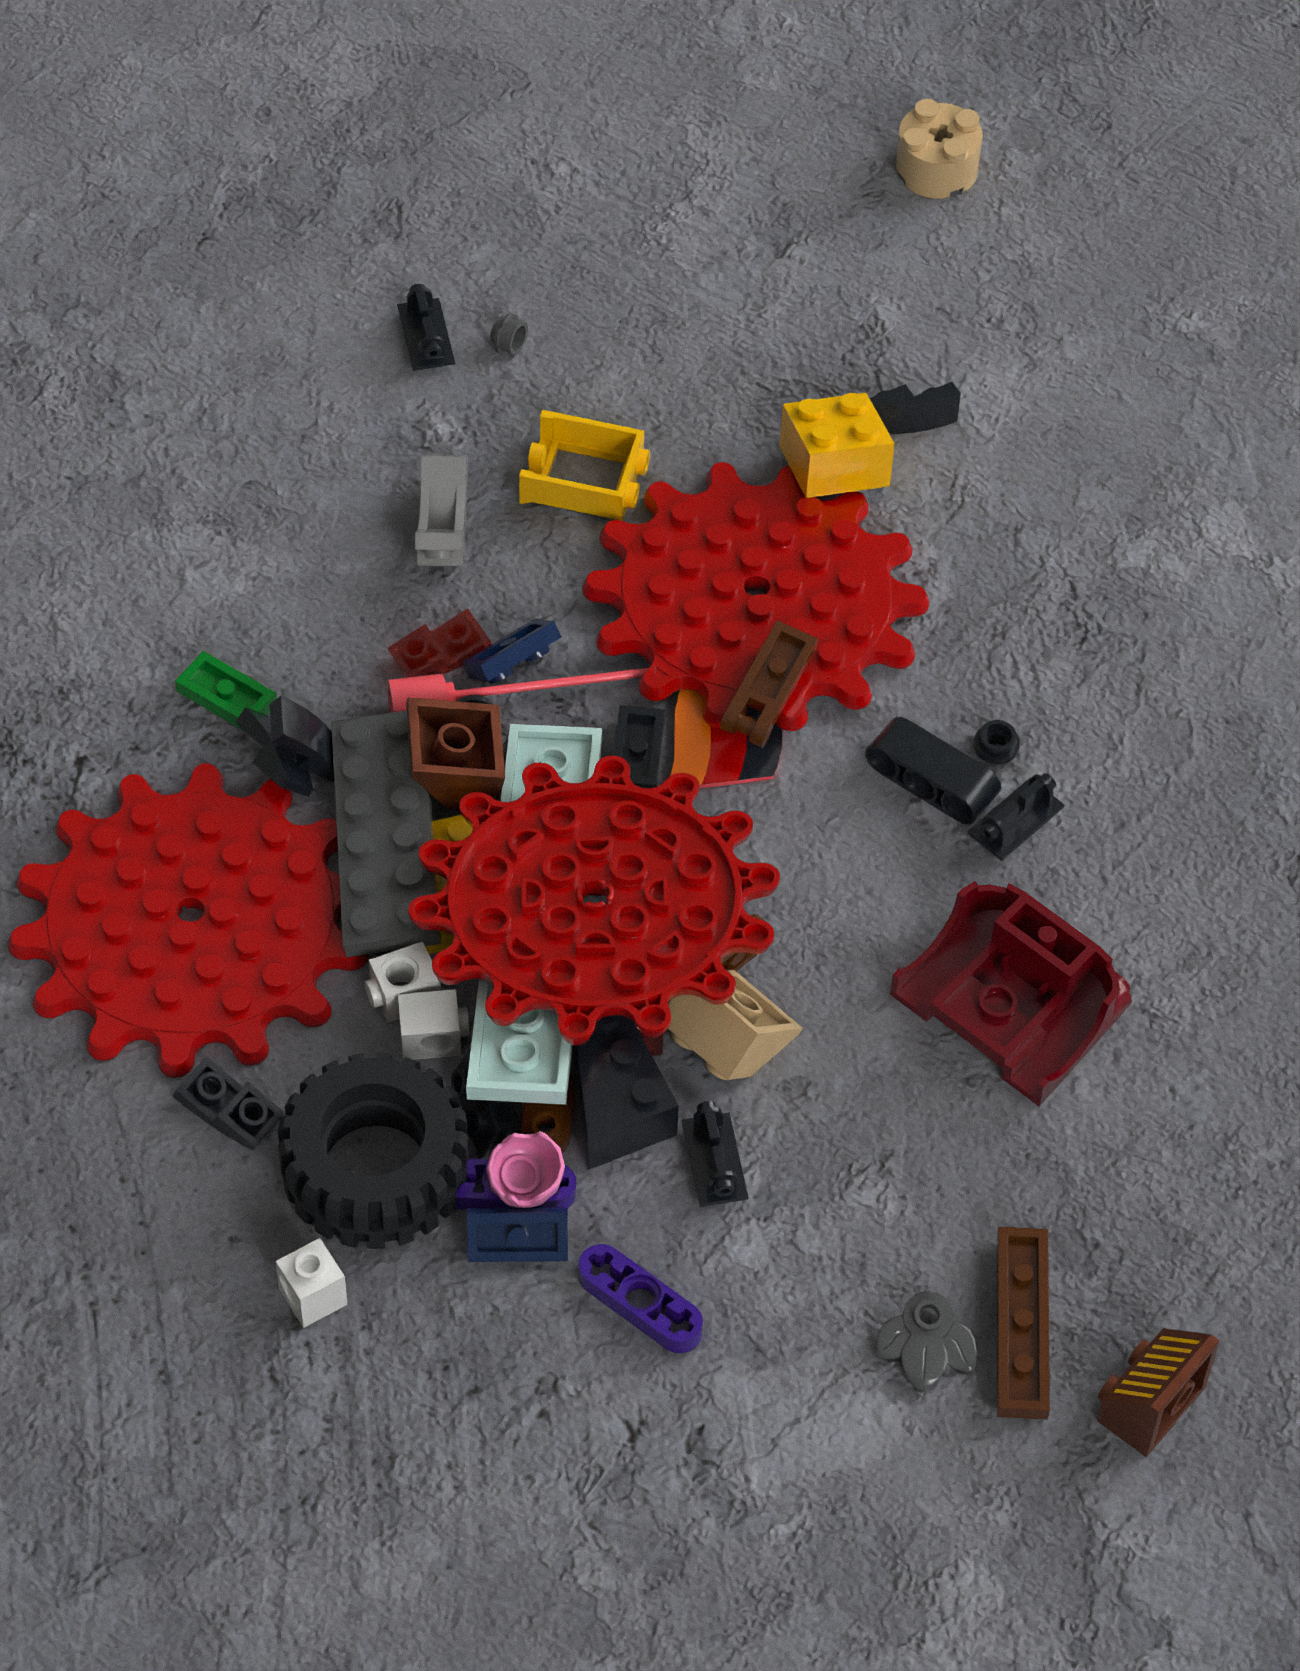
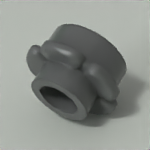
M511 313L507 314L504 318H498L490 334L491 341L496 345V352L501 355L504 352L513 355L519 353L527 339L528 325L526 322L519 320L517 315Z

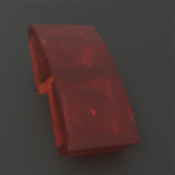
M466 609L433 631H430L426 624L422 625L387 649L406 677H416L451 672L462 667L463 661L492 645V643L469 609Z

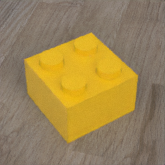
M847 393L842 396L804 399L799 402L783 404L779 447L806 498L890 486L895 443L867 393Z

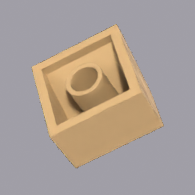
M727 970L736 981L735 992L728 1002L715 1005L695 995L677 996L668 1005L672 1015L671 1024L668 1029L671 1031L670 1037L674 1042L685 1049L695 1051L706 1061L704 1066L710 1073L723 1080L751 1077L794 1040L803 1028L735 970Z

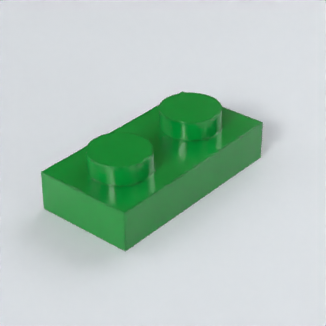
M202 651L175 680L176 692L241 730L243 729L236 723V720L245 707L267 715L270 712L269 705L277 699L276 692L205 651Z

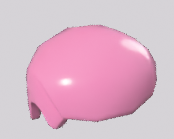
M541 1131L535 1134L513 1133L491 1151L486 1173L491 1191L504 1203L517 1208H532L542 1205L558 1191L564 1174L565 1164L561 1148L547 1134Z

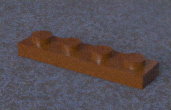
M998 1227L997 1417L1048 1420L1050 1412L1048 1229Z

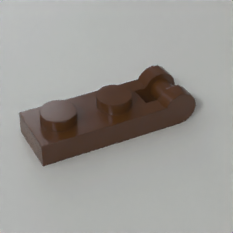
M777 620L722 718L720 729L734 734L736 731L750 737V743L763 748L774 724L817 649L818 638ZM748 706L762 712L758 720L744 714Z

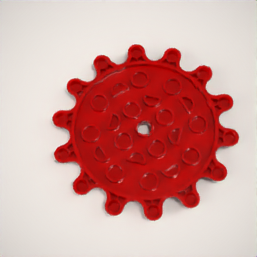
M719 462L714 464L706 475L707 490L698 494H684L666 482H655L649 486L644 494V504L652 513V520L642 524L611 520L602 528L599 535L600 544L605 549L619 556L622 564L614 569L591 572L583 581L582 593L586 599L592 602L606 603L614 606L619 611L620 617L602 627L596 636V647L601 653L608 656L636 653L646 658L649 663V669L639 680L638 689L640 694L650 701L664 700L678 690L688 689L700 694L704 701L702 711L704 721L709 726L720 728L722 718L777 620L818 638L817 649L776 721V725L786 731H797L806 725L808 721L807 703L816 696H830L851 710L866 708L872 700V691L861 673L869 665L883 664L895 669H904L914 662L915 650L909 639L896 633L891 628V625L898 618L918 617L925 614L929 608V598L923 587L897 581L890 575L893 568L910 560L913 548L908 537L902 533L874 535L867 533L859 526L869 511L867 500L859 491L846 492L832 500L822 501L815 497L806 498L789 465L783 467L778 472L772 483L765 486H753L743 482L731 464ZM765 586L766 594L752 596L744 588L762 589Z
M619 756L601 758L596 763L591 778L581 783L564 781L559 777L553 766L547 763H533L523 770L522 781L525 792L517 800L501 802L481 792L469 793L460 800V814L473 828L468 837L460 841L451 842L440 839L429 840L419 848L418 857L424 868L428 872L443 877L447 880V883L440 892L420 896L412 900L408 908L409 917L419 929L440 930L454 936L453 943L433 958L432 970L438 980L447 985H454L469 979H482L491 983L494 987L485 1002V1010L492 1022L499 1026H509L526 1012L543 1009L551 1011L558 1016V1030L565 1041L572 1045L586 1043L594 1032L596 1022L603 1017L622 1015L630 1018L647 1037H659L666 1032L671 1024L672 1015L668 1006V1002L671 999L680 995H695L715 1005L728 1002L735 992L736 981L733 975L723 967L721 959L732 953L762 954L768 950L774 941L775 932L773 927L768 922L747 914L744 905L753 899L773 894L780 883V873L775 866L768 863L743 862L733 852L751 834L753 830L752 818L742 811H729L713 817L697 813L692 803L699 793V781L688 773H675L669 776L663 784L649 789L636 786L631 781L629 764ZM587 895H603L607 898V903L605 904L603 901L597 903L587 901L584 904L583 898Z
M209 763L196 766L190 775L188 786L181 792L171 795L155 792L147 780L140 775H127L121 780L117 789L120 810L110 817L95 819L72 809L63 812L56 822L55 830L57 837L67 845L69 855L64 860L55 864H27L22 867L17 876L16 885L18 891L28 898L41 902L45 907V914L39 920L18 926L13 930L8 939L9 952L14 958L19 960H44L54 970L53 976L37 989L33 997L32 1005L35 1012L44 1018H56L73 1010H81L88 1013L93 1018L94 1026L86 1040V1049L91 1057L100 1061L115 1058L132 1041L146 1040L157 1048L159 1068L168 1077L177 1078L188 1074L193 1069L198 1050L209 1043L227 1045L238 1062L244 1065L260 1064L269 1054L270 1049L266 1038V1029L273 1020L280 1017H290L307 1027L322 1026L330 1019L332 1008L330 1002L317 989L316 983L318 978L324 972L331 969L358 970L367 963L369 954L346 957L343 948L342 931L338 928V922L341 917L340 879L338 873L327 868L328 858L338 851L336 819L324 818L309 825H295L286 818L287 810L293 801L292 791L279 787L270 779L250 796H231L224 791L222 773ZM184 906L186 909L196 908L201 911L204 910L203 916L196 921L189 922L179 918Z

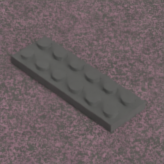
M400 711L331 721L342 937L346 957L395 951L423 941L425 946L441 944L440 930L419 929L412 922L408 914L409 904L412 900L420 896L435 894L438 891L436 874L428 872L418 857L419 848L422 844L429 840H434L431 794L411 777L407 712Z

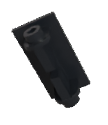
M424 284L412 285L407 294V303L397 304L412 370L455 365L440 299H433L431 290L426 288Z
M1043 773L1042 775L1035 774L970 828L967 834L999 860L1003 861L1064 808L1065 805L1053 796V789L1056 787L1055 780L1048 773Z
M468 1049L451 1075V1087L459 1097L461 1107L465 1111L468 1136L473 1139L478 1157H484L492 1143L500 1144L513 1133L520 1134L521 1129L517 1123L511 1103L467 1100L466 1084L471 1049Z
M713 1101L702 1102L697 1105V1112L693 1118L681 1120L699 1206L704 1207L748 1200V1192L730 1112L723 1113L720 1108L716 1107Z

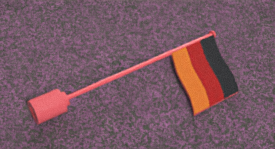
M649 668L455 690L453 681L445 682L443 674L387 680L389 712L406 711L408 697L456 701V699L469 695L490 696L641 678ZM688 689L679 690L674 712V761L670 776L675 773L691 774L699 781V789L774 778L782 750V729L776 723L766 744L761 748L750 743V737L736 731L734 734H731L720 728L709 726L702 717L704 701L700 694ZM748 706L744 714L758 720L762 712Z

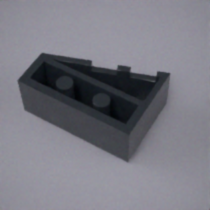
M622 1015L603 1017L596 1022L594 1032L586 1043L573 1045L588 1170L674 1137L678 1131L679 1105L635 1023L630 1018Z

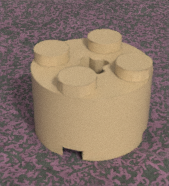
M923 99L918 101L915 109L911 110L903 118L899 127L896 171L898 176L901 174L905 179V186L910 191L928 198L943 199L950 197L951 192L963 188V193L975 183L978 176L983 137L982 128L979 123L980 117L975 111L963 109L953 104L937 103L932 99Z

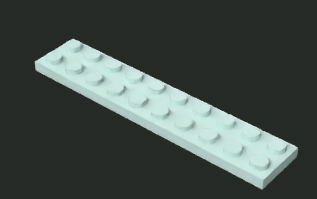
M510 724L505 761V781L502 786L501 802L515 801L523 795L525 787L522 781V773L528 765L541 762L553 766L559 777L569 783H581L590 779L594 773L596 763L601 759L602 728ZM587 896L583 898L584 904L586 903ZM479 979L466 1084L467 1100L566 1104L572 1044L566 1042L558 1030V1016L551 1011L536 1009L521 1015L509 1026L496 1025L489 1018L485 1010V1002L492 993L494 986L486 980Z

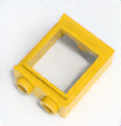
M542 410L540 414L539 443H531L528 456L529 471L521 469L519 475V504L534 502L624 521L627 508L635 509L640 488V484L636 483L638 475L645 476L649 466L650 450L644 449V430ZM558 450L624 463L616 490L549 477Z

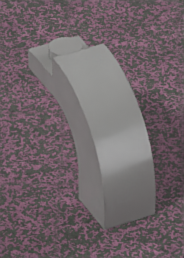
M421 455L420 514L418 529L415 531L417 565H463L468 455Z

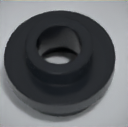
M989 721L975 734L974 750L985 762L1005 764L1012 761L1019 752L1020 738L1014 727L1005 721ZM997 743V744H1000V745H1002V746H994V745H991V744Z

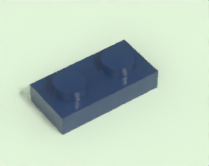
M534 619L463 661L462 664L470 679L496 683L510 676L513 673L512 667L521 661H532L547 654L550 651L548 645L562 636L554 621Z
M568 1207L467 1208L468 1262L568 1261Z

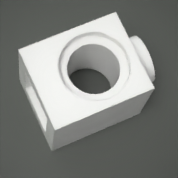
M423 941L369 960L370 979L364 981L366 994L373 1008L381 1007L388 1023L399 1019L398 994L441 991V982L432 970V960ZM396 982H407V983H408V984L403 985V986L393 985V984L396 983Z
M456 989L398 994L403 1058L408 1057L417 1060L461 1056L460 1037L469 1036L467 1007L458 1008Z
M320 1238L276 1261L279 1290L303 1328L348 1305L345 1276Z

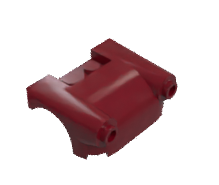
M976 881L957 893L953 910L941 932L921 956L908 966L899 968L893 974L890 989L891 996L927 1022L934 1016L1002 1067L1001 1079L1039 1107L1132 1003L1128 982L1124 977L1115 972L1112 966L1113 959L1099 945L1014 885L1008 883L1007 888L991 884L978 886Z

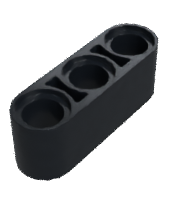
M903 717L893 718L865 750V757L875 771L962 824H973L1002 789L998 777L989 768Z

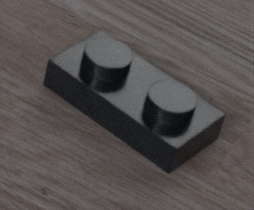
M620 705L613 756L622 757L628 762L630 779L636 786L649 789L655 788L658 784L665 709Z

